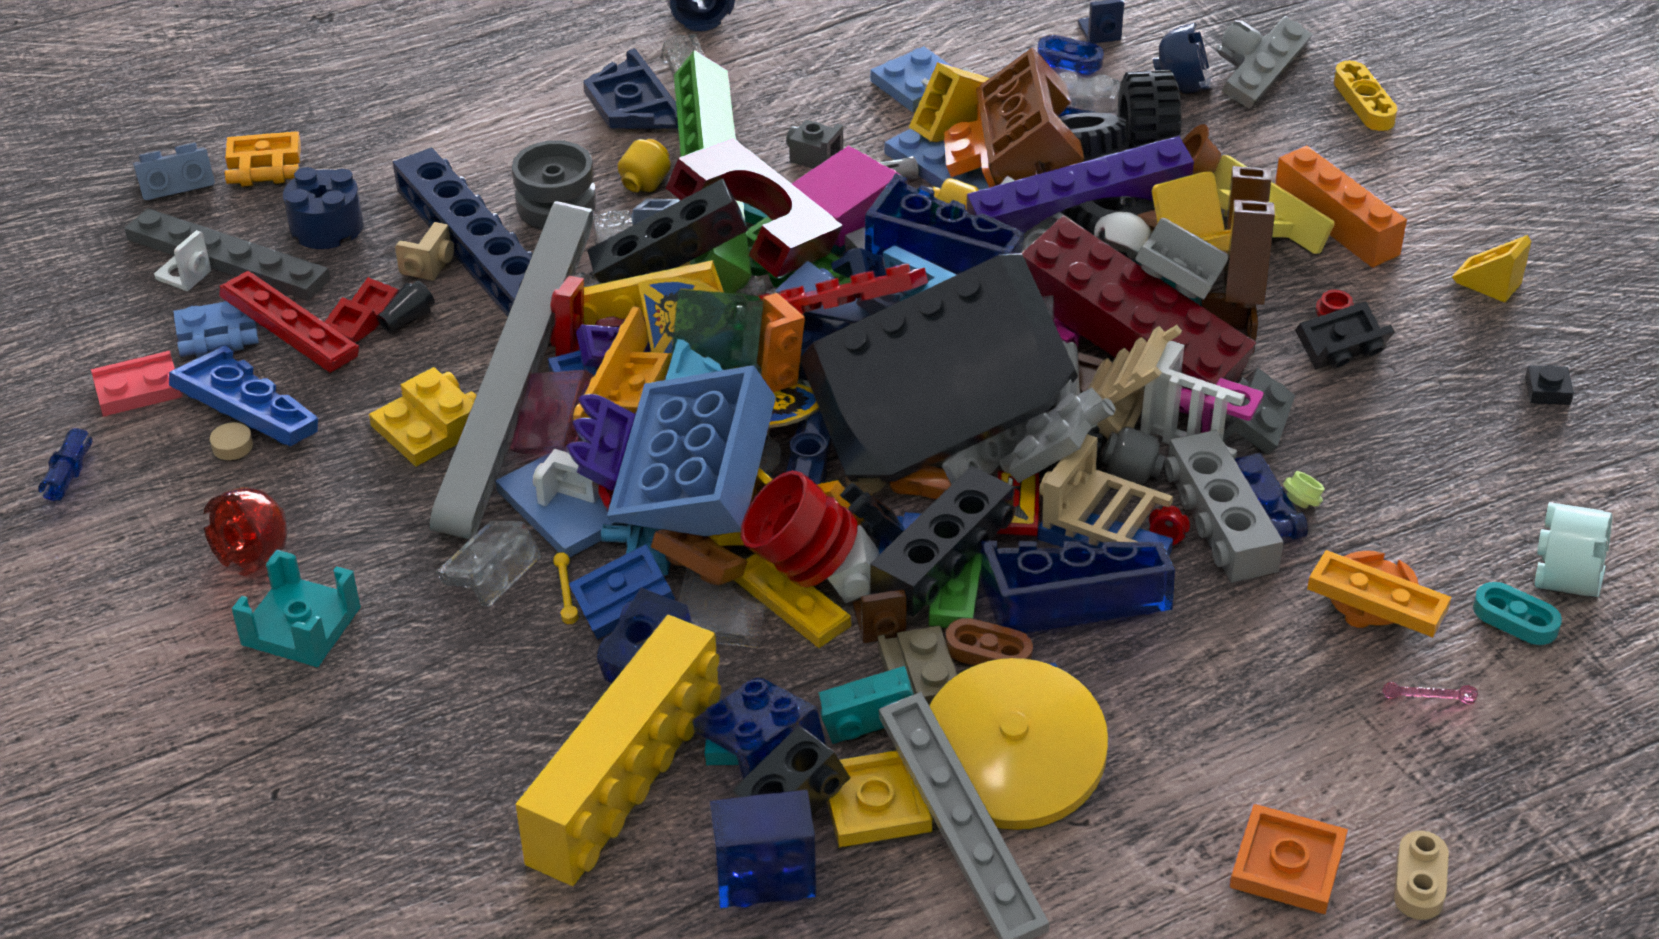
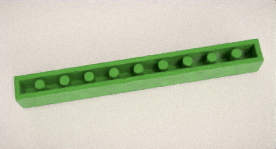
M693 51L674 74L681 157L732 138L736 140L728 71L698 52ZM736 201L745 220L743 202ZM747 232L690 261V265L713 260L724 295L729 299L738 289L741 290L748 284L752 275Z

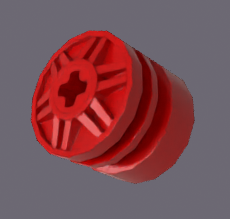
M793 470L780 474L766 484L747 509L741 526V540L747 548L764 561L773 563L777 571L787 575L794 584L805 588L818 585L841 566L853 548L858 533L857 519L850 510L841 506L833 497L826 496L821 487L802 472Z

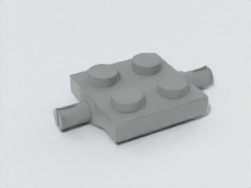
M1092 387L1077 396L1075 393L1069 394L1059 402L1056 408L1048 413H1042L1027 422V432L1023 440L1018 443L1013 452L1001 457L999 461L1001 468L1006 473H1010L1019 483L1079 450L1088 432L1096 427L1100 421L1114 415V404L1107 398L1102 400Z

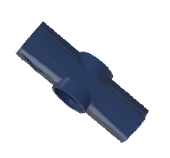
M820 409L813 415L799 421L796 435L790 441V459L786 471L802 472L816 484H821L827 477V460L832 443Z

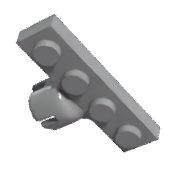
M1286 16L1266 36H1262L1258 30L1244 21L1235 20L1224 32L1222 46L1217 45L1216 51L1221 57L1233 65L1239 66V68L1226 81L1221 91L1243 106L1251 109L1308 44L1313 34L1303 28L1301 24L1292 21Z

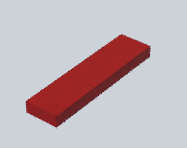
M246 271L220 285L219 296L328 372L331 373L358 357L359 346L250 271Z

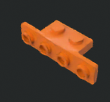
M977 104V120L970 123H957L944 132L946 167L951 178L982 167L983 175L990 188L1001 185L1004 179L989 165L979 105Z

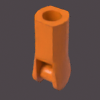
M933 466L925 467L902 479L890 482L891 489L898 494L921 495L938 499L952 485L943 468Z

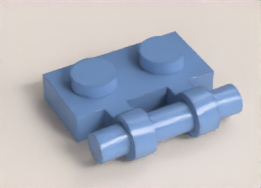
M227 301L204 306H191L174 311L180 357L196 355L199 358L225 345L231 348L233 352L244 350L245 345L259 343L256 322Z

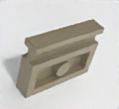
M940 626L899 632L896 638L885 639L884 635L878 636V651L885 672L905 666L913 693L922 692L929 706L941 688L957 675Z

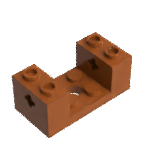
M1033 47L976 88L989 165L1003 179L1009 176L1016 181L1084 161L1080 140L1058 117L1071 104L1067 85Z

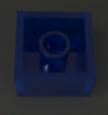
M807 790L710 801L713 857L720 908L748 907L753 904L776 901L793 902L802 898L816 897L815 833Z

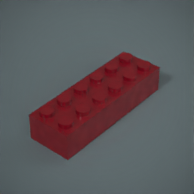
M1064 215L1021 253L1049 313L1116 358L1118 352L1123 348H1126L1130 353L1136 340L1141 337L1148 342L1153 330L1160 326L1166 332L1177 325L1182 332L1171 341L1185 345L1182 374L1215 385L1220 378L1234 382L1243 374L1255 348V341L1161 279L1149 275L1141 266Z

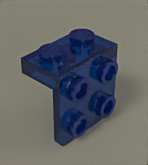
M761 677L745 682L739 689L718 703L708 707L705 712L693 720L696 733L737 756L743 779L799 725L826 745L817 707Z

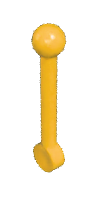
M559 552L554 556L553 563L559 569L564 608H562L560 614L565 624H573L579 619L577 608L573 606L567 571L570 558L568 554Z

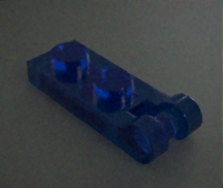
M1261 453L1234 458L1280 537L1290 536L1293 540L1306 537L1308 535V524L1303 513L1296 511Z

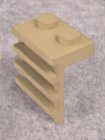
M1177 325L1166 332L1159 326L1153 330L1148 342L1141 337L1136 340L1130 353L1126 348H1123L1118 352L1113 363L1108 358L1101 362L1088 389L1092 387L1102 400L1107 398L1115 406L1114 415L1097 423V426L1100 428L1099 433H1102L1107 439L1111 432L1118 433L1123 427L1134 428L1143 409L1145 389L1143 386L1160 376L1161 371L1156 365L1167 343L1181 334L1182 330Z
M1087 434L1081 448L1061 459L1053 471L1045 473L1041 481L1039 492L1043 496L1042 527L1051 529L1053 525L1065 528V535L1072 538L1076 533L1089 537V544L1097 546L1101 541L1112 545V552L1121 554L1123 550L1136 554L1140 549V542L1131 538L1156 503L1170 507L1173 503V496L1096 470L1097 437ZM1110 487L1119 490L1094 525L1085 523ZM1133 495L1142 498L1117 534L1108 531Z

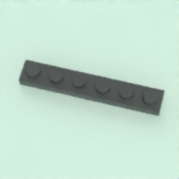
M149 208L124 228L127 240L175 256L174 249L195 231H200L204 236L212 269L236 277L246 271H250L276 290L307 301L330 281L329 269L327 267Z

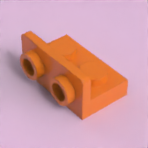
M778 293L763 297L759 348L756 353L757 364L762 369L761 376L772 392L798 384L805 317Z

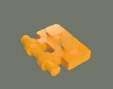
M299 131L227 137L225 159L227 168L233 170H225L226 184L241 183V186L244 187L253 186V182L273 181L274 184L286 183V179H294V173L299 169L298 164H300L301 141Z

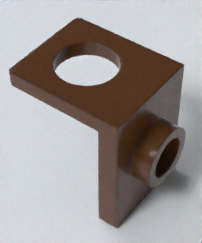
M1208 293L1204 300L1201 298V306L1235 329H1246V336L1256 342L1258 331L1256 304L1253 308L1233 306L1232 302H1225L1224 293Z
M904 590L861 596V600L853 601V610L863 643L878 641V636L884 635L885 639L896 638L897 633L906 631V594Z

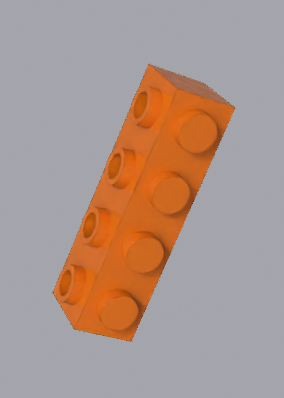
M1308 146L1279 157L1275 184L1332 219L1335 223L1330 233L1332 238L1372 268L1401 254L1407 222L1405 217Z

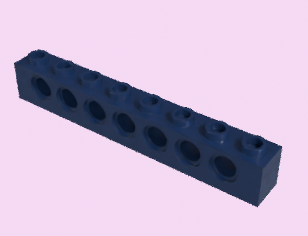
M432 147L393 161L397 191L429 228L434 222L448 225L450 241L454 243L453 255L508 317L533 253L526 251L520 245L515 233L509 232L502 225L499 216L489 211L482 197L479 194L475 195L469 189L464 177L458 176L452 170L449 161L446 158L442 159Z

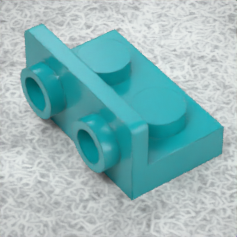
M905 666L819 692L822 706L820 713L832 744L855 739L860 735L884 728L879 718V709L914 695Z

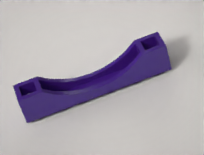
M1180 136L975 191L967 194L966 225L979 251L1015 242L1028 230L1046 218L1087 201L1121 196L1144 198L1153 201L1152 188L1154 185L1193 175L1194 161Z

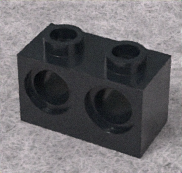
M799 725L732 792L753 820L782 844H785L797 831L806 825L807 821L830 798L840 791L841 787L850 779V776L835 752Z

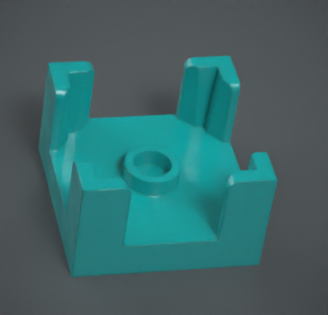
M276 550L266 564L271 589L255 611L252 612L247 597L243 595L232 607L240 644L319 667L361 608L354 571L336 566L333 569L337 589L301 579L296 556L288 552Z

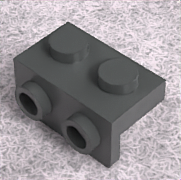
M1257 367L1246 378L1240 376L1234 382L1262 391L1264 393L1263 399L1249 421L1226 414L1223 442L1236 431L1268 455L1279 444L1295 395L1283 384L1275 381ZM1246 397L1244 398V402L1241 406H1245L1250 403ZM1229 402L1230 404H1232V405H1234V406H1240V405H1237V404H1234V403Z

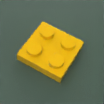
M897 750L840 760L850 779L834 797L827 801L838 847L932 832L930 811Z

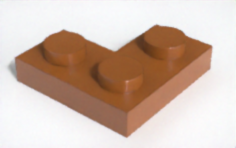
M662 529L655 532L651 548L664 554L665 559L670 563L686 566L697 572L703 581L713 585H722L742 577L748 562L730 552L729 550L732 549V546H719L709 536Z

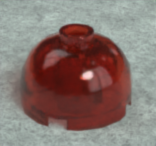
M247 487L233 489L211 498L204 507L203 515L210 512V525L204 527V532L212 552L222 565L228 567L231 562H234L244 568V570L238 573L245 576L266 567L267 561L276 550L282 551L286 545L288 529L285 513L278 503L262 490Z

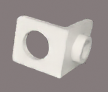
M195 231L174 249L175 256L158 269L154 276L158 281L188 292L211 272L203 233ZM178 268L180 276H171L170 272Z

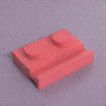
M170 350L91 369L103 417L183 397L181 391L169 386V372L175 369Z

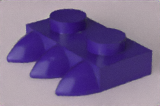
M585 394L580 396L578 400L582 409L590 418H579L572 422L575 431L584 442H573L568 444L566 448L572 460L578 465L576 473L612 491L615 489L636 414L602 396Z

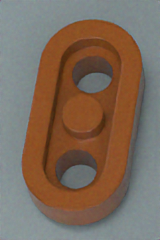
M973 618L958 619L952 622L946 630V645L950 656L957 661L975 666L984 662L1007 658L1032 660V641L1021 631Z

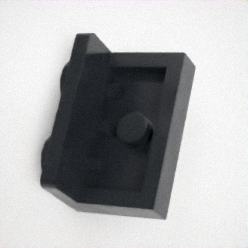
M1366 301L1301 322L1295 329L1315 370L1329 365L1332 369L1340 368L1351 362L1354 357L1362 354L1366 358L1375 356L1386 349L1385 343L1395 333L1392 325L1380 328Z

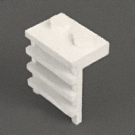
M1169 341L1156 365L1161 371L1160 376L1145 385L1140 431L1147 434L1153 432L1163 436L1162 442L1170 444V439L1199 434L1204 396L1207 394L1215 397L1211 431L1217 430L1223 440L1227 404L1231 402L1241 406L1245 395L1182 374L1185 345ZM1182 386L1192 389L1187 432L1177 429ZM1227 447L1232 457L1235 459V457L1237 456V450Z

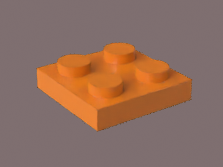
M1253 804L1232 871L1229 888L1326 915L1348 829Z

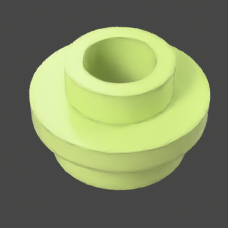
M1296 471L1292 478H1286L1283 486L1288 491L1286 497L1302 508H1308L1309 505L1319 506L1323 501L1321 497L1325 490L1323 485L1303 472Z

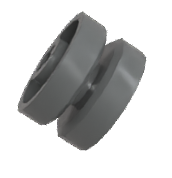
M548 140L528 146L521 150L513 159L512 176L516 187V209L520 218L531 226L543 229L555 201L591 208L594 212L596 192L593 183V160L588 150L576 143L564 140Z

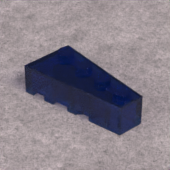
M895 173L865 214V250L884 257L883 252L895 245L956 275L998 255L1021 254L1023 252L1024 232L983 213L974 216L967 212L965 209L966 205L958 201L952 200L950 203H946L934 197V190L923 185L918 189L907 185V178Z
M981 541V582L999 626L1029 633L1173 610L1175 568L1162 542H1104L1102 548H1090L1082 545L1081 542L1064 541L1063 548H1037V541H1019V548H997V541Z

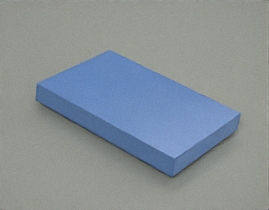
M565 445L557 449L569 453ZM552 452L495 480L497 492L558 552L568 554L569 558L600 542L603 524L628 526V524L612 522L608 519L607 511L600 496L595 503H591L557 492L547 506L538 504L536 487L533 485V475L537 466L540 463H544Z

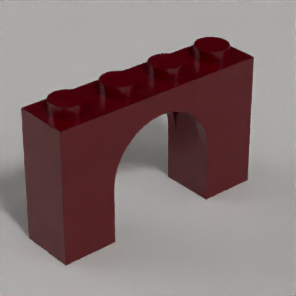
M734 138L678 158L666 189L679 200L724 179L736 201L759 209L772 220L762 225L749 256L776 278L800 268L807 261L812 263L830 254L843 224Z

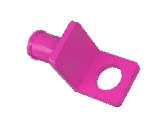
M1220 378L1216 385L1244 394L1250 402L1245 406H1234L1228 402L1226 414L1247 421L1251 420L1263 399L1264 393L1260 390ZM1182 387L1179 412L1189 415L1192 390ZM1210 395L1204 396L1201 433L1211 431L1215 397Z

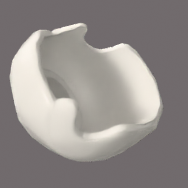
M1115 212L1101 217L1096 223L1094 230L1095 237L1117 251L1126 252L1130 259H1133L1139 253L1152 234L1151 229L1142 218L1129 212Z

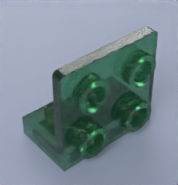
M679 289L677 293L671 359L677 339L689 343L690 348L702 357L706 358L708 356L719 363L722 370L754 365L756 368L763 301L759 296Z

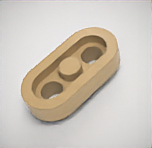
M1413 831L1405 835L1400 842L1396 861L1395 904L1402 913L1419 920L1436 917L1442 911L1447 893L1448 847L1439 836L1431 832Z

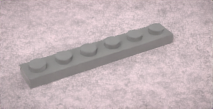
M922 692L880 708L879 718L997 938L1034 939L1049 932L1047 917Z

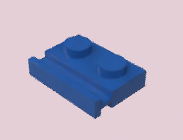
M647 544L569 583L597 639L675 600Z

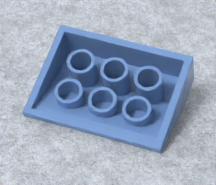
M754 365L644 384L607 513L610 521L700 536L741 531L745 513L750 505L776 396Z

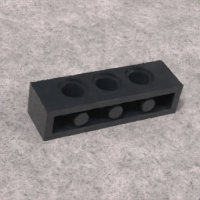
M721 179L587 249L593 273L599 283L602 284L678 268L747 232L748 228L739 205L724 179Z
M971 466L870 563V594L904 590L906 594V614L912 617L926 604L933 603L940 590L951 579H956L962 573L965 564L976 553H982L987 548L990 539L1000 529H1006L1011 524L1016 511L1015 506H1013L1014 486Z

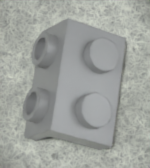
M1161 218L1135 260L1142 264L1141 268L1149 275L1156 278L1164 276L1176 283V289L1190 298L1198 296L1204 300L1229 260V255L1172 221Z

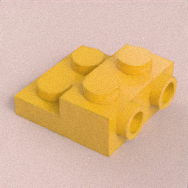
M435 367L400 384L402 397L369 414L371 426L415 467L458 444L477 396L472 391L464 394L460 390L457 379L451 372L448 371L441 374Z

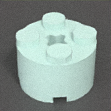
M1549 502L1545 528H1550V530H1541L1537 555L1542 556V560L1545 563H1538L1535 588L1599 597L1606 568L1604 565L1606 552H1608L1610 544L1612 514L1603 510Z

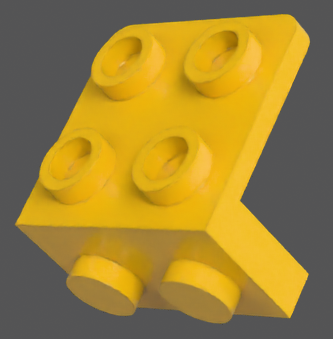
M1202 172L1153 186L1152 197L1157 223L1161 218H1166L1228 254L1231 230L1224 229L1215 176L1212 172Z

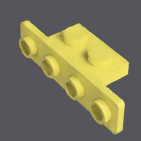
M1229 155L1221 157L1214 172L1220 207L1225 210L1224 215L1226 217L1232 166L1247 167ZM1271 182L1269 202L1274 203L1275 211L1272 237H1288L1313 254H1320L1334 227V221Z

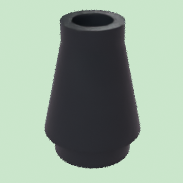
M415 280L411 284L405 283L384 310L376 317L382 328L391 334L398 328L429 314L430 308L435 305V300L428 288L420 281Z

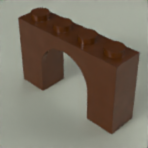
M1232 166L1226 230L1231 231L1228 249L1229 260L1224 266L1225 302H1232L1233 306L1239 308H1253L1255 304L1265 305L1275 218L1274 203L1269 202L1271 170L1267 168Z

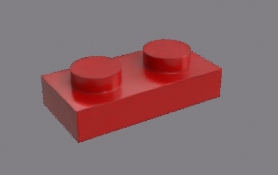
M568 276L560 288L554 290L550 303L551 312L555 313L551 345L556 348V356L580 351L576 331L581 324L584 325V278Z

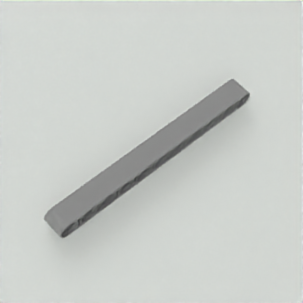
M555 201L551 207L435 499L430 518L431 531L471 540L476 536L494 489L495 480L499 476L551 339L552 330L555 325V313L551 312L550 308L552 294L555 289L560 288L568 276L575 275L589 239L594 216L593 209L558 201Z

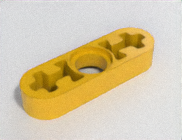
M1343 61L1337 64L1334 85L1365 126L1376 131H1386L1393 128L1397 115V106L1366 66L1357 61Z

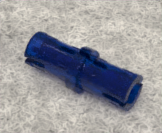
M72 428L68 431L60 450L53 452L48 461V472L38 486L40 493L44 492L47 487L42 495L44 498L51 501H60L66 494L72 478L79 476L83 468V458L93 443L92 437L86 439L89 434L87 431L80 428Z

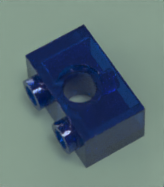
M641 587L633 601L627 602L622 609L620 621L612 634L606 636L598 648L596 658L605 681L610 683L615 681L645 642L636 643L648 639L667 615L693 624L688 606Z

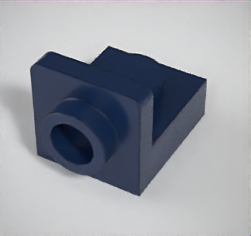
M863 248L850 249L843 254V257L831 263L833 272L848 278L852 275L873 271L874 277L887 275L882 257Z

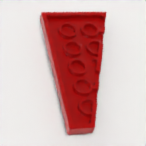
M909 263L886 268L887 275L874 277V272L868 271L850 276L851 283L839 285L838 278L815 283L816 290L805 292L802 285L782 290L778 294L803 315L805 312L822 308L821 305H823L825 310L857 300L856 298L868 300L911 290L927 284L928 279L925 267L910 270ZM764 293L751 296L747 300L739 302L732 300L736 305L725 324L716 334L735 329L736 326L742 329L760 325L763 297L770 294Z

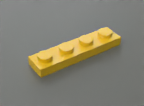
M713 260L584 287V325H595L597 320L612 316L626 319L632 307H640L644 317L638 282L680 277L702 282L724 294Z

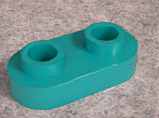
M1501 582L1485 583L1476 591L1473 610L1476 616L1483 622L1535 645L1549 644L1557 638L1562 617L1560 612L1551 604Z

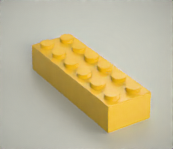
M667 615L515 804L524 864L570 886H574L585 871L589 872L593 869L601 849L610 837L615 838L620 833L626 816L635 804L640 805L645 800L650 785L660 772H665L670 767L676 750L684 740L688 741L692 738L698 721L707 709L712 710L718 703L721 695V686L718 684L717 668L719 665V655L716 653L714 632Z

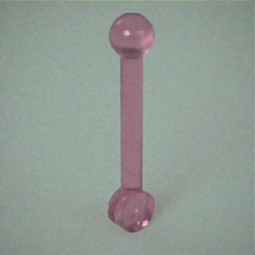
M1391 681L1384 684L1382 688L1383 695L1388 699H1396L1399 695L1454 698L1469 705L1475 703L1478 696L1477 689L1470 685H1464L1460 690L1403 687Z

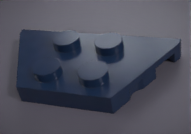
M636 48L628 50L626 52L627 59L619 65L612 61L603 67L602 71L594 73L583 81L584 93L610 129H678L676 101Z

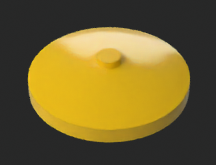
M1007 658L984 662L956 675L941 688L930 704L933 714L997 828L1021 830L1054 823L1083 805L1097 788L1103 776L1108 752V733L1101 708L1094 696L1081 682L1055 666L1021 658Z

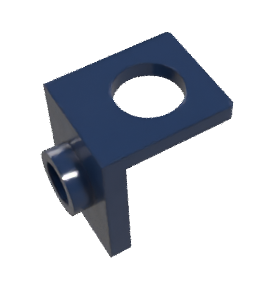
M1102 0L1090 3L1089 17L1078 19V25L1089 44L1121 40L1124 1Z

